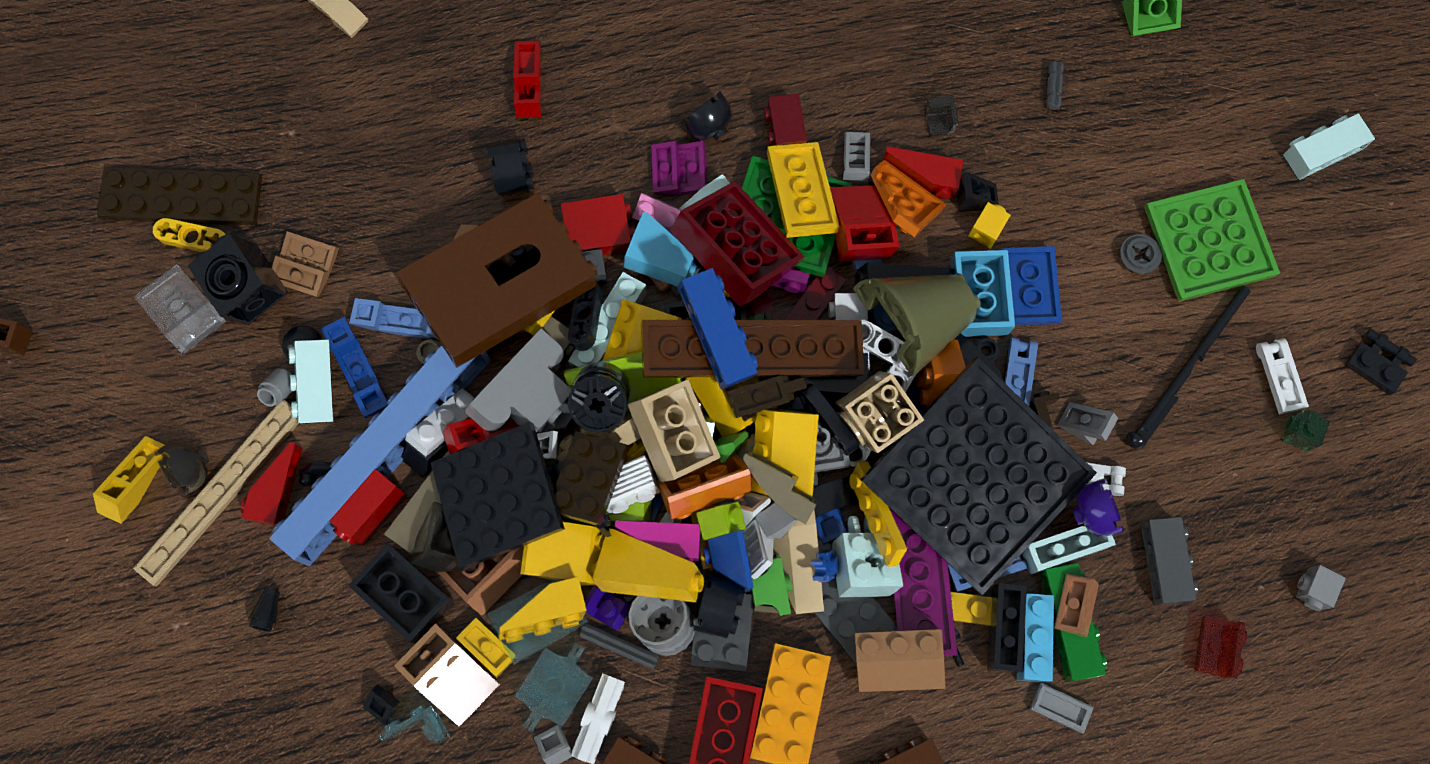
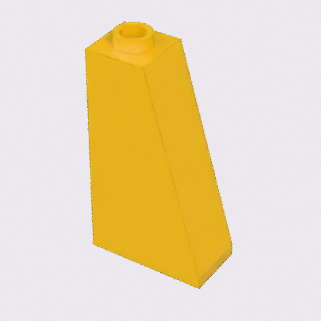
M609 529L611 536H605L592 578L601 592L696 602L698 593L702 591L704 586V577L695 563L617 530Z

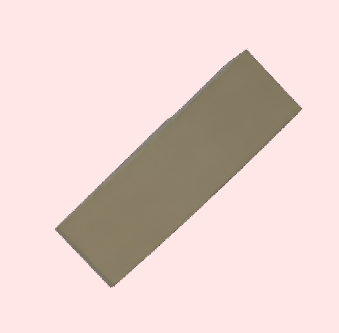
M750 450L746 452L743 460L760 487L778 506L806 525L819 500L794 487L799 478L798 476Z

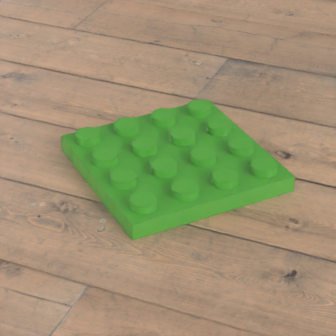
M1244 179L1150 202L1144 206L1156 242L1161 248L1162 258L1178 302L1273 278L1280 274Z

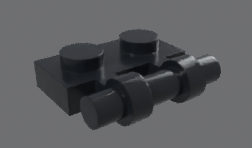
M1370 328L1364 335L1365 338L1372 342L1370 346L1363 342L1359 343L1344 365L1388 395H1392L1397 391L1408 373L1399 367L1401 362L1411 367L1417 361V358L1409 354L1410 351L1405 347H1398L1389 341V337L1384 333H1377ZM1381 348L1392 355L1390 360L1378 353Z

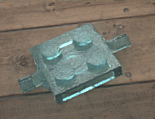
M575 643L567 657L557 655L547 648L544 649L514 696L525 703L530 711H532L523 725L525 729L533 733L541 718L549 719L560 727L565 725L594 679L583 672L578 664H576L585 648Z

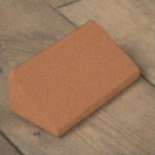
M1066 574L1055 629L1088 637L1099 586L1095 579Z

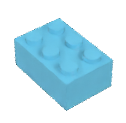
M1008 250L955 252L949 262L950 269H954V274H962L973 294L977 295L980 299V308L977 309L974 321L961 333L965 337L1009 335L1015 327Z

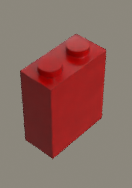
M623 194L561 204L563 221L569 232L567 235L572 241L576 240L579 243L583 252L602 249L603 256L627 252L635 231L634 226L628 227L627 218H632L630 202L624 203Z
M375 469L329 520L336 526L333 532L352 545L357 542L364 546L408 495Z

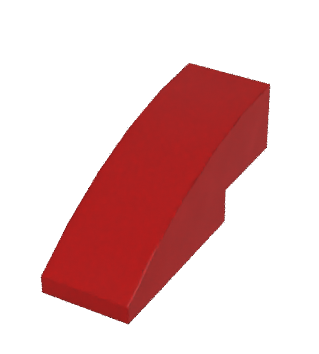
M515 41L513 79L516 118L542 117L540 41Z
M509 417L499 430L487 431L471 418L448 424L442 433L451 455L516 428L519 425Z

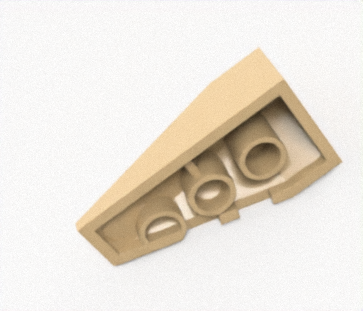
M771 502L766 508H768L775 502ZM814 510L806 525L797 520L781 539H774L773 555L779 554L782 560L784 575L789 574L792 591L787 593L796 615L824 612L822 583L813 581L812 578L815 575V566L811 565V561L816 559V553L819 552Z

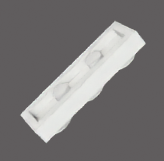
M462 388L406 434L405 440L426 457L445 441L442 431L448 424L471 419L465 413V410L475 398Z

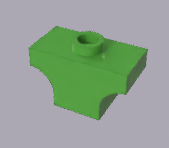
M779 554L773 555V564L758 578H752L754 588L751 594L755 606L763 604L772 605L777 609L779 615L782 616L791 614L787 592L792 591L789 574L784 575L781 557Z

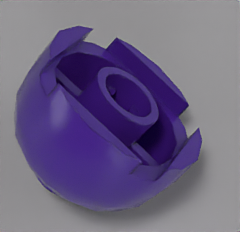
M1105 478L1085 485L1077 496L1078 507L1073 508L1078 525L1084 523L1089 532L1103 537L1124 532L1123 526L1117 528L1116 521H1120L1121 517L1111 490H1104L1103 485L1108 484Z

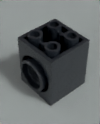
M230 233L218 238L215 245L207 251L198 254L195 260L188 265V268L219 316L249 325L289 294L257 244Z

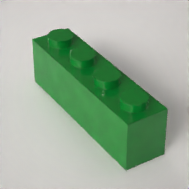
M1076 563L1039 572L1044 594L1054 595L1053 632L1065 681L1073 682L1106 675L1107 660L1104 653L1100 652L1098 644L1100 632L1097 625L1093 624L1092 619L1088 637L1078 636L1054 628L1066 574L1086 577L1084 571Z

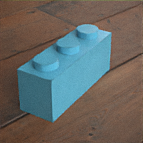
M1027 593L1022 672L1017 673L1016 681L1053 682L1054 595Z

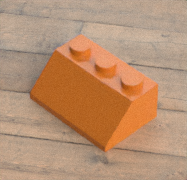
M734 453L723 463L717 459L675 480L659 482L657 480L666 511L671 519H683L699 509L708 510L714 508L719 502L727 499H740L744 496V493L751 491V474L745 463Z

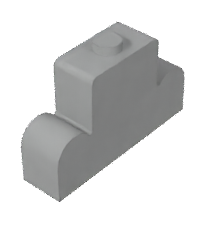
M540 329L468 405L465 413L487 431L499 430L509 417L519 426L528 422L533 423L536 432L547 420L552 424L563 412L559 407L569 397L571 388L553 373L563 359L562 347L543 329Z

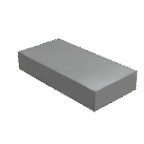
M1039 683L1029 710L1084 734L1094 707L1043 683Z

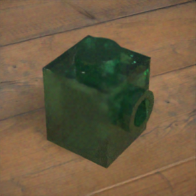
M1304 410L1291 416L1287 421L1283 442L1309 452L1322 446L1330 421L1321 418V414L1315 411Z

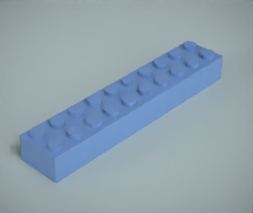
M442 346L436 352L432 351L425 358L424 366L407 378L406 386L399 393L396 392L389 398L388 406L382 413H377L371 418L368 423L369 427L365 432L354 437L349 445V450L332 462L331 470L324 477L318 478L313 483L312 491L307 497L301 498L295 503L291 515L286 520H281L274 527V534L269 539L293 560L311 566L337 536L333 532L336 526L329 520L375 469L386 478L394 472L403 461L408 443L405 440L406 434L462 388L466 390L490 363L491 359L487 352L481 353L456 368Z

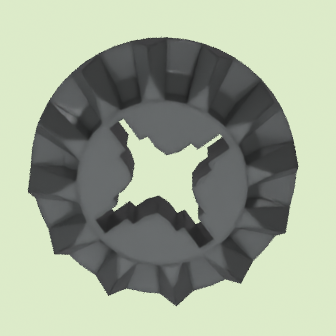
M1143 234L1128 237L1119 250L1120 261L1124 263L1126 270L1135 272V275H1147L1154 271L1162 259V251L1159 244L1153 238ZM1146 249L1143 255L1144 259L1141 258L1135 261L1136 252Z

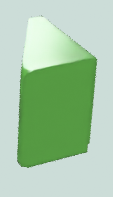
M743 431L723 436L714 442L721 457L718 460L722 463L727 461L747 439L748 433Z

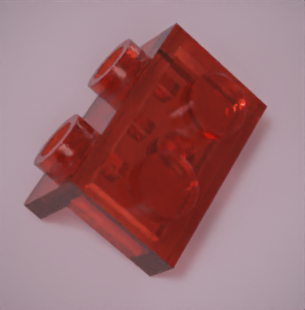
M1203 616L1194 672L1227 680L1237 679L1243 669L1241 652L1242 647H1244L1247 641L1245 623Z

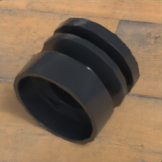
M606 362L591 363L580 370L573 382L568 399L569 412L576 424L585 430L593 432L609 431L619 425L626 414L631 391L629 379L623 370L614 364Z

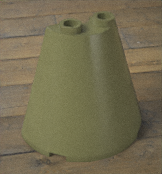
M960 273L868 278L857 283L853 288L867 310L875 308L880 302L906 340L898 351L897 356L911 376L916 375L974 321L977 309L980 308V299L977 295L973 294L964 276Z

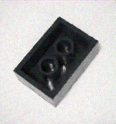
M389 543L382 548L348 585L405 639L414 644L431 629L455 602L397 548Z

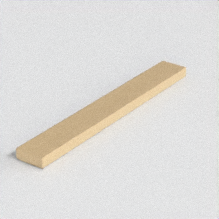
M283 400L273 408L135 565L133 569L153 586L157 587L299 424L297 423V418H292L291 405L287 401Z

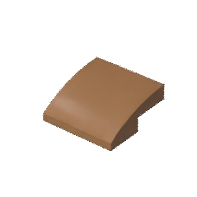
M287 231L280 256H275L272 269L285 287L319 297L333 268L339 248Z

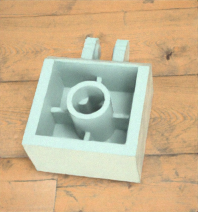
M850 516L848 518V533H842L832 544L835 557L839 559V573L836 574L839 597L891 596L903 587L900 564L894 567H887L883 556L879 553L876 539L869 530L866 516L863 523L864 533H861L858 517Z

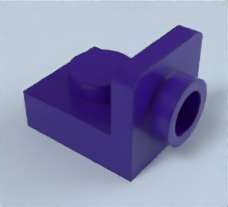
M596 585L593 586L585 600L587 614L617 631L631 608V605L607 592H601Z

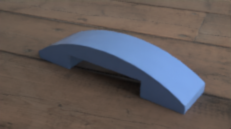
M359 298L354 300L349 321L351 325L390 334L437 339L417 309L384 305L382 302Z

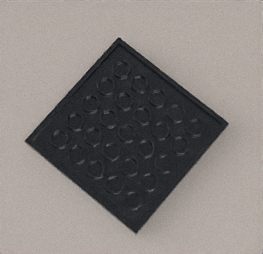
M975 357L921 414L924 421L901 436L860 480L975 590L983 595L1097 472L979 357Z

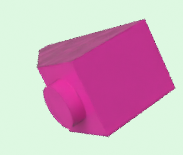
M615 521V528L621 533L688 561L699 562V524Z

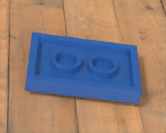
M1055 247L1002 248V250H1008L1015 326L1060 324L1062 322Z

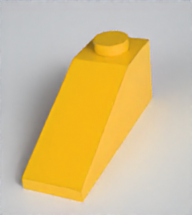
M145 436L93 493L97 513L122 524L140 503L168 454L169 446Z

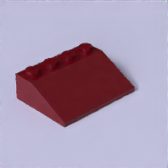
M736 181L681 210L670 229L706 270L713 268L715 275H720L724 284V290L740 308L761 295L805 257Z

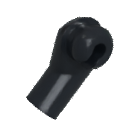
M314 461L299 471V483L303 486H312L314 477L326 475L331 470L332 462Z

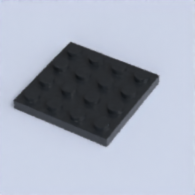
M525 423L431 462L459 569L469 568L565 530L533 423Z

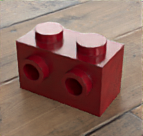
M799 93L768 97V106L764 107L765 123L770 122L771 130L767 132L769 146L807 143Z

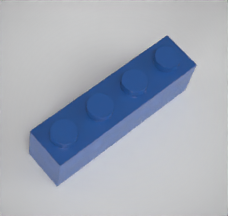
M713 268L682 279L677 288L720 389H725L752 378L757 374L756 368H758V363L754 354L748 352L745 345L747 341L745 332L741 326L738 327L734 319L736 315L735 309L731 301H727L724 296V284L720 275H715Z

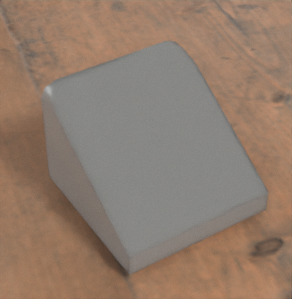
M776 503L755 517L765 535L770 539H781L797 522L796 518L789 515Z
M560 724L534 737L542 759L546 764H560L573 757L571 756L572 748Z

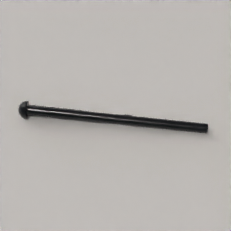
M1241 286L1135 433L1128 432L1126 441L1131 448H1143L1179 399L1175 395L1190 376L1196 362L1204 360L1209 348L1251 292L1248 287Z

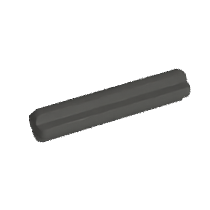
M585 623L580 631L579 636L648 668L654 669L659 659L657 654L588 623Z

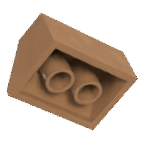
M942 629L855 633L859 692L946 689Z

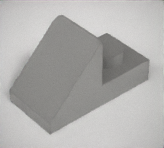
M1069 402L1057 425L1088 444L1094 445L1097 439L1107 440L1118 417L1114 412Z

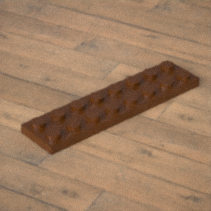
M642 320L643 378L715 377L692 320ZM735 320L737 326H741L747 338L745 345L748 352L754 354L758 363V368H756L757 374L753 377H777L780 375H788V377L863 376L865 374L862 320Z

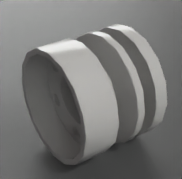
M637 596L632 602L629 611V625L634 635L655 654L662 656L676 655L686 649L694 638L695 631H693V625H696V619L685 601ZM667 620H669L671 624L666 625L665 629H662L661 625H665Z

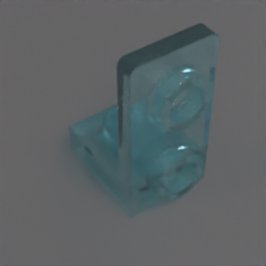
M425 705L409 713L411 717L402 723L398 719L384 727L385 732L379 735L381 741H387L417 723L424 721L425 724L422 725V729L429 741L434 740L435 743H441L450 738L436 708H426Z

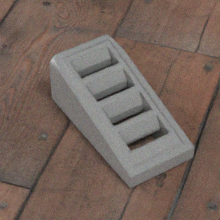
M845 132L843 181L851 183V185H868L870 175V133ZM850 143H862L864 146L850 145Z

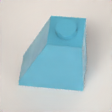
M642 213L625 255L624 268L678 286L682 279L694 275L697 266L692 265L694 256L679 240L650 214Z

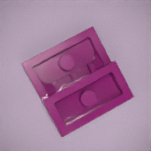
M676 141L651 145L654 194H696L708 184L706 144L704 141L680 145Z

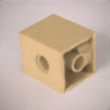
M877 372L835 402L841 411L840 418L856 437L858 443L876 453H879L924 421L894 375L888 372Z

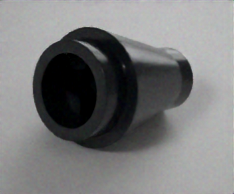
M270 588L263 589L262 595L248 617L250 620L249 627L260 631H272L273 626H276L279 591Z

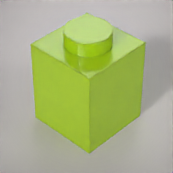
M739 502L717 506L696 513L703 541L746 529L744 515Z

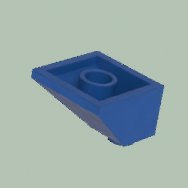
M736 531L708 539V547H703L706 564L712 563V568L715 572L725 579L735 582L740 588L745 589V592L752 591L754 587L743 531Z

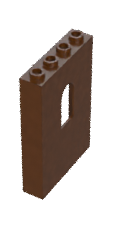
M538 193L396 272L401 286L456 368L596 286V275L598 274L596 267L590 260H585L579 243L569 238L567 235L569 232L562 220L557 221L553 215L554 210L548 200L543 201ZM523 245H532L540 251L541 257L535 266L501 286H498L485 267Z

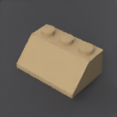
M688 379L627 404L659 482L675 480L721 458Z

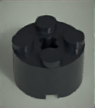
M525 139L488 145V157L493 158L490 168L498 196L534 189V174L531 162L528 163V148Z
M705 575L704 581L709 583L708 587H703L700 592L695 613V619H700L699 626L693 625V631L727 639L729 633L734 635L736 633L739 618L734 617L736 606L742 605L745 589L740 588L738 584L731 580Z

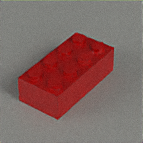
M706 677L689 764L749 763L763 688Z

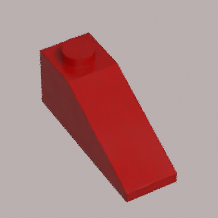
M887 146L883 160L892 164L931 194L936 195V197L941 199L955 198L960 186L963 160Z
M291 442L285 447L250 488L247 497L243 499L241 518L250 522L276 526L281 520H284L303 448Z

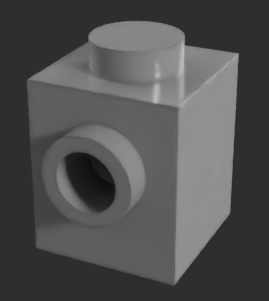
M1322 565L1310 567L1298 581L1297 588H1299L1296 597L1305 601L1304 605L1315 611L1334 608L1346 578Z

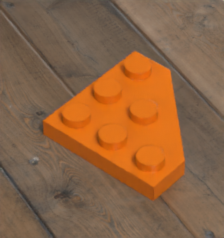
M886 160L879 163L870 174L892 221L899 226L901 231L913 237L917 236L946 206L944 202Z

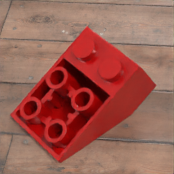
M876 186L830 187L840 226L838 233H835L839 261L890 259L899 248L896 225L892 221Z

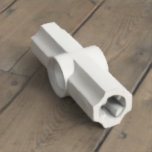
M602 673L592 702L588 703L580 725L582 728L576 739L571 756L584 762L595 764L604 737L608 735L616 715L615 708L624 689V681Z

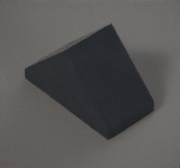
M968 172L962 175L957 192L959 212L984 210L988 202L999 205L995 183Z

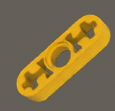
M169 218L160 219L153 226L154 236L163 244L198 252L207 251L213 246L211 242L206 241V237L209 240L217 241L218 238L226 235L219 229ZM170 228L178 233V237L173 233H166L164 235L162 231ZM191 231H197V240L193 243H187L186 235Z

